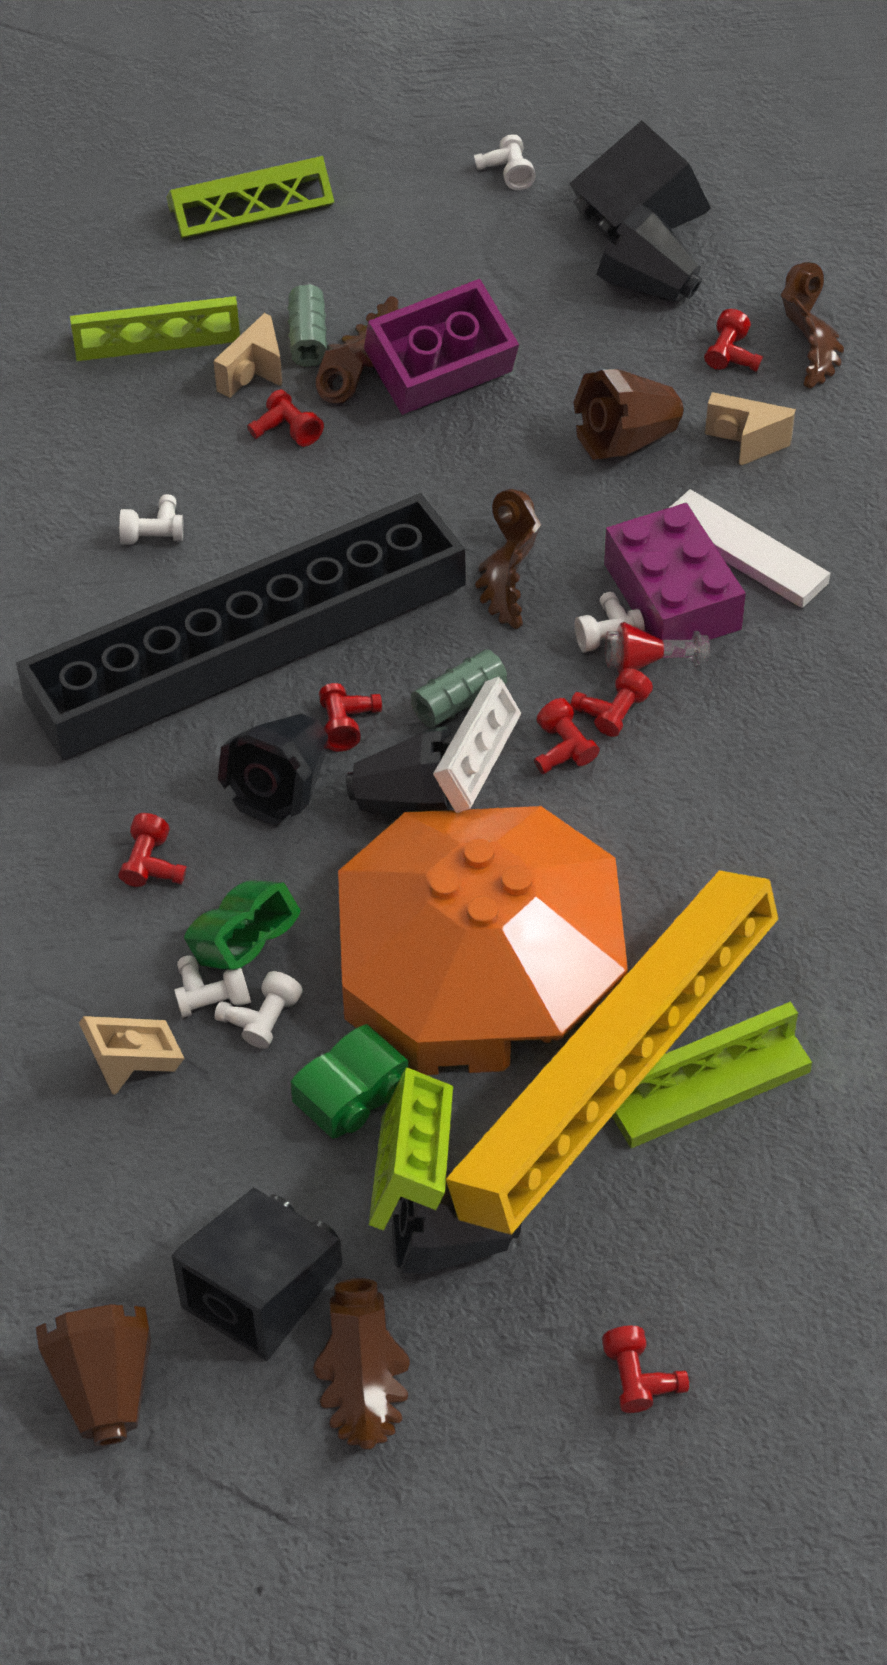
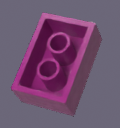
M481 279L369 320L364 343L365 352L402 415L512 372L519 348V343Z
M687 502L606 527L604 565L631 609L640 610L644 620L645 632L663 640L664 655L742 630L746 593Z

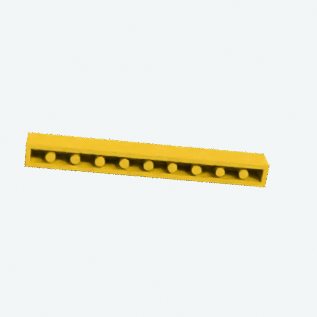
M720 870L715 874L446 1178L458 1220L506 1234H513L779 918L770 879Z

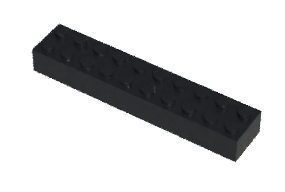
M422 493L416 494L16 662L23 699L60 758L64 760L465 586V548Z

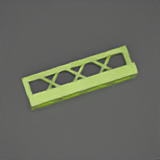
M323 156L172 189L166 196L169 211L175 214L181 239L335 203ZM318 179L323 197L308 200L295 190L299 183ZM277 188L287 194L281 206L276 208H270L257 200L261 192ZM241 197L249 202L241 216L232 217L219 209L224 200ZM291 197L299 201L298 203L287 205ZM253 205L261 210L249 213ZM203 206L211 211L204 224L188 227L184 209ZM215 214L223 219L211 222Z
M236 296L70 316L77 361L233 343L240 336Z
M791 1001L664 1054L612 1115L613 1120L630 1148L632 1149L810 1073L812 1061L795 1037L798 1012Z
M405 1068L382 1115L368 1225L384 1231L400 1197L434 1210L439 1206L445 1194L453 1096L452 1085L410 1068Z

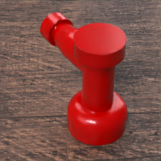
M726 309L721 312L716 323L719 336L715 345L710 346L704 356L705 362L711 368L717 370L725 369L730 361L738 365L750 367V370L758 371L763 356L756 353L754 355L741 347L733 345L735 341L744 339L751 327V322L746 314L737 309Z
M282 389L274 391L268 397L266 407L269 411L264 413L257 421L254 420L247 425L250 434L255 439H258L264 435L265 431L276 427L283 421H287L290 424L292 439L303 447L316 442L324 429L323 421L315 413H302L292 404L291 396Z
M625 668L620 672L615 681V688L618 694L612 703L575 692L570 705L573 710L584 711L596 717L594 723L601 733L610 737L618 736L623 728L622 720L632 704L644 702L653 690V685L649 678L638 670Z
M330 683L323 686L318 695L320 704L326 708L329 719L323 728L328 735L327 748L336 752H343L354 748L359 743L361 734L356 721L347 717L346 714H359L371 711V713L381 712V695L370 694V697L360 695L347 696L346 690L341 684Z
M557 698L546 704L536 718L537 723L545 732L550 734L558 733L563 739V742L554 746L545 755L541 754L534 758L537 769L543 775L551 771L552 767L562 764L571 758L578 766H585L592 762L600 752L598 745L593 740H587L572 722L574 710L565 698Z
M139 813L134 816L130 826V833L135 840V844L128 862L121 865L118 874L120 880L125 884L142 887L146 884L148 876L172 880L173 883L182 885L187 866L173 865L165 860L151 857L153 848L161 846L166 841L170 831L169 824L161 817L150 813Z
M632 1325L621 1326L603 1334L601 1339L604 1352L607 1357L617 1361L623 1389V1394L619 1396V1402L623 1412L637 1413L649 1409L653 1406L652 1395H661L673 1391L675 1393L688 1392L689 1378L686 1370L674 1371L673 1374L661 1372L642 1374L639 1356L645 1351L647 1345L643 1328Z

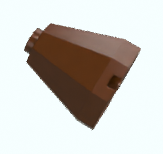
M619 369L600 370L584 374L573 402L575 414L582 413L583 425H576L577 438L592 460L626 456L675 431L684 412L682 400L672 387Z
M109 1304L64 1313L55 1318L57 1329L51 1332L48 1331L46 1323L36 1327L38 1348L43 1362L81 1437L93 1439L95 1446H110L127 1440V1432L138 1427L151 1346V1334L146 1307L134 1306L135 1316H125L123 1305Z

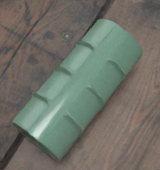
M311 284L299 285L293 288L288 296L289 306L287 309L289 311L288 323L290 327L288 336L290 338L291 358L297 365L303 367L317 366L321 364L328 344L326 340L327 328L325 325L326 313L323 291Z
M485 649L471 658H465L463 663L452 669L448 668L441 676L436 679H430L427 684L411 693L412 708L421 722L428 728H434L447 719H453L462 710L470 709L485 681L500 677L504 684H507L506 669L497 655L491 650Z

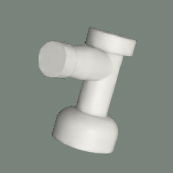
M517 135L505 136L500 141V149L493 150L484 155L482 153L474 155L477 171L483 170L485 167L507 164L503 175L505 183L510 189L524 190L535 181L536 173L530 161L523 159L522 152L524 146L522 139Z
M169 494L160 497L157 519L139 518L134 510L121 509L119 526L120 544L132 545L137 542L139 536L173 537V541H183V515H175L176 498Z
M606 592L600 597V604L606 611L609 620L597 622L594 617L584 615L576 617L574 623L576 639L583 653L596 650L602 639L616 637L617 628L621 622H626L645 632L644 620L640 610H630L626 613L619 604V599L614 592Z
M184 956L177 962L179 972L182 975L183 987L174 989L182 1018L191 1016V1010L227 999L235 1006L251 1003L241 967L232 970L227 969L224 972L223 980L204 985L198 971L197 960L194 956Z
M277 971L268 972L262 983V993L266 998L259 1012L244 1007H234L232 1004L223 1001L219 1002L215 1010V1020L224 1023L230 1022L244 1028L242 1032L243 1039L261 1049L269 1047L273 1039L271 1030L283 1007L295 1005L303 992L302 986L294 978Z

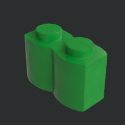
M246 881L229 891L222 900L219 909L210 910L199 916L189 926L184 935V940L200 966L230 970L238 969L251 962L260 953L266 940L276 938L285 933L295 923L301 910L284 882Z
M368 1024L362 1025L344 1036L329 1053L315 1058L290 1081L292 1102L332 1139L338 1138L347 1132L353 1133L365 1124L370 1110L384 1103H389L405 1068H408V1060Z

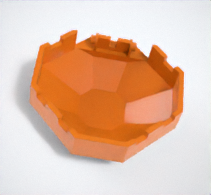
M542 806L467 809L456 813L455 810L405 812L338 870L344 1019L355 1028L368 1024L408 1060V1068L422 1074L439 1075L438 1066L468 1065L469 1073L505 1071L510 1066L511 1041L541 1039L543 1042L549 1043L551 1040H560L628 974L616 858Z

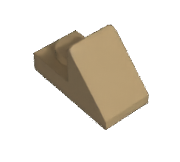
M264 313L214 360L217 392L230 398L242 386L247 385L255 374L277 385H282L280 354L270 315Z
M712 392L707 407L705 434L741 442L739 465H744L790 446L796 409Z
M83 1016L79 1022L113 1095L118 1093L134 1070L175 1072L185 1059L166 1020Z

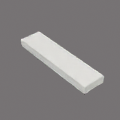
M691 489L670 506L673 507L687 502L726 563L801 608L829 584L830 572Z
M500 677L485 681L433 773L456 813L472 807L521 715L518 706Z

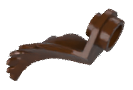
M803 262L793 266L787 274L785 288L781 293L786 316L801 329L810 346L807 356L810 364L806 368L804 386L807 388H813L817 383L824 384L826 381L824 374L833 376L835 369L832 363L837 366H841L842 363L834 350L844 353V347L836 339L839 338V334L827 323L810 313L824 284V274L821 267L812 262Z
M390 296L384 304H378V313H369L366 316L367 322L398 310V299ZM358 324L355 330L359 335L343 336L341 338L344 343L343 345H327V350L324 353L316 377V389L323 400L332 404H341L348 401L356 391L363 368H375L364 350L368 325ZM341 376L343 378V385L339 390L335 391L332 385L333 380Z
M507 489L498 493L492 504L494 519L507 542L480 564L479 572L484 570L486 572L476 581L475 587L478 589L488 586L480 596V603L484 604L491 600L487 609L490 615L500 613L498 621L501 624L509 623L513 629H518L523 625V620L521 617L522 608L517 604L521 593L515 588L516 583L520 580V575L516 571L522 560L534 546L541 523L534 512V504L531 498L523 491Z
M353 1278L341 1281L334 1286L335 1295L330 1298L332 1333L314 1362L313 1369L317 1378L333 1381L320 1398V1404L323 1408L340 1407L331 1416L329 1421L330 1427L338 1428L343 1426L338 1431L339 1439H348V1445L360 1446L364 1450H370L376 1444L387 1442V1436H392L396 1433L395 1426L389 1422L400 1423L402 1421L401 1413L389 1403L403 1402L408 1399L407 1390L393 1376L406 1372L410 1365V1359L386 1328L384 1296L378 1292L377 1282L366 1278Z

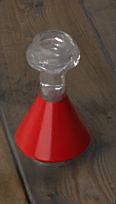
M621 622L617 631H608L606 634V665L608 668H617L619 674L625 668L639 670L662 658H691L694 667H699L700 663H707L709 660V638L707 635H700L699 631H693L691 640H661L626 622Z

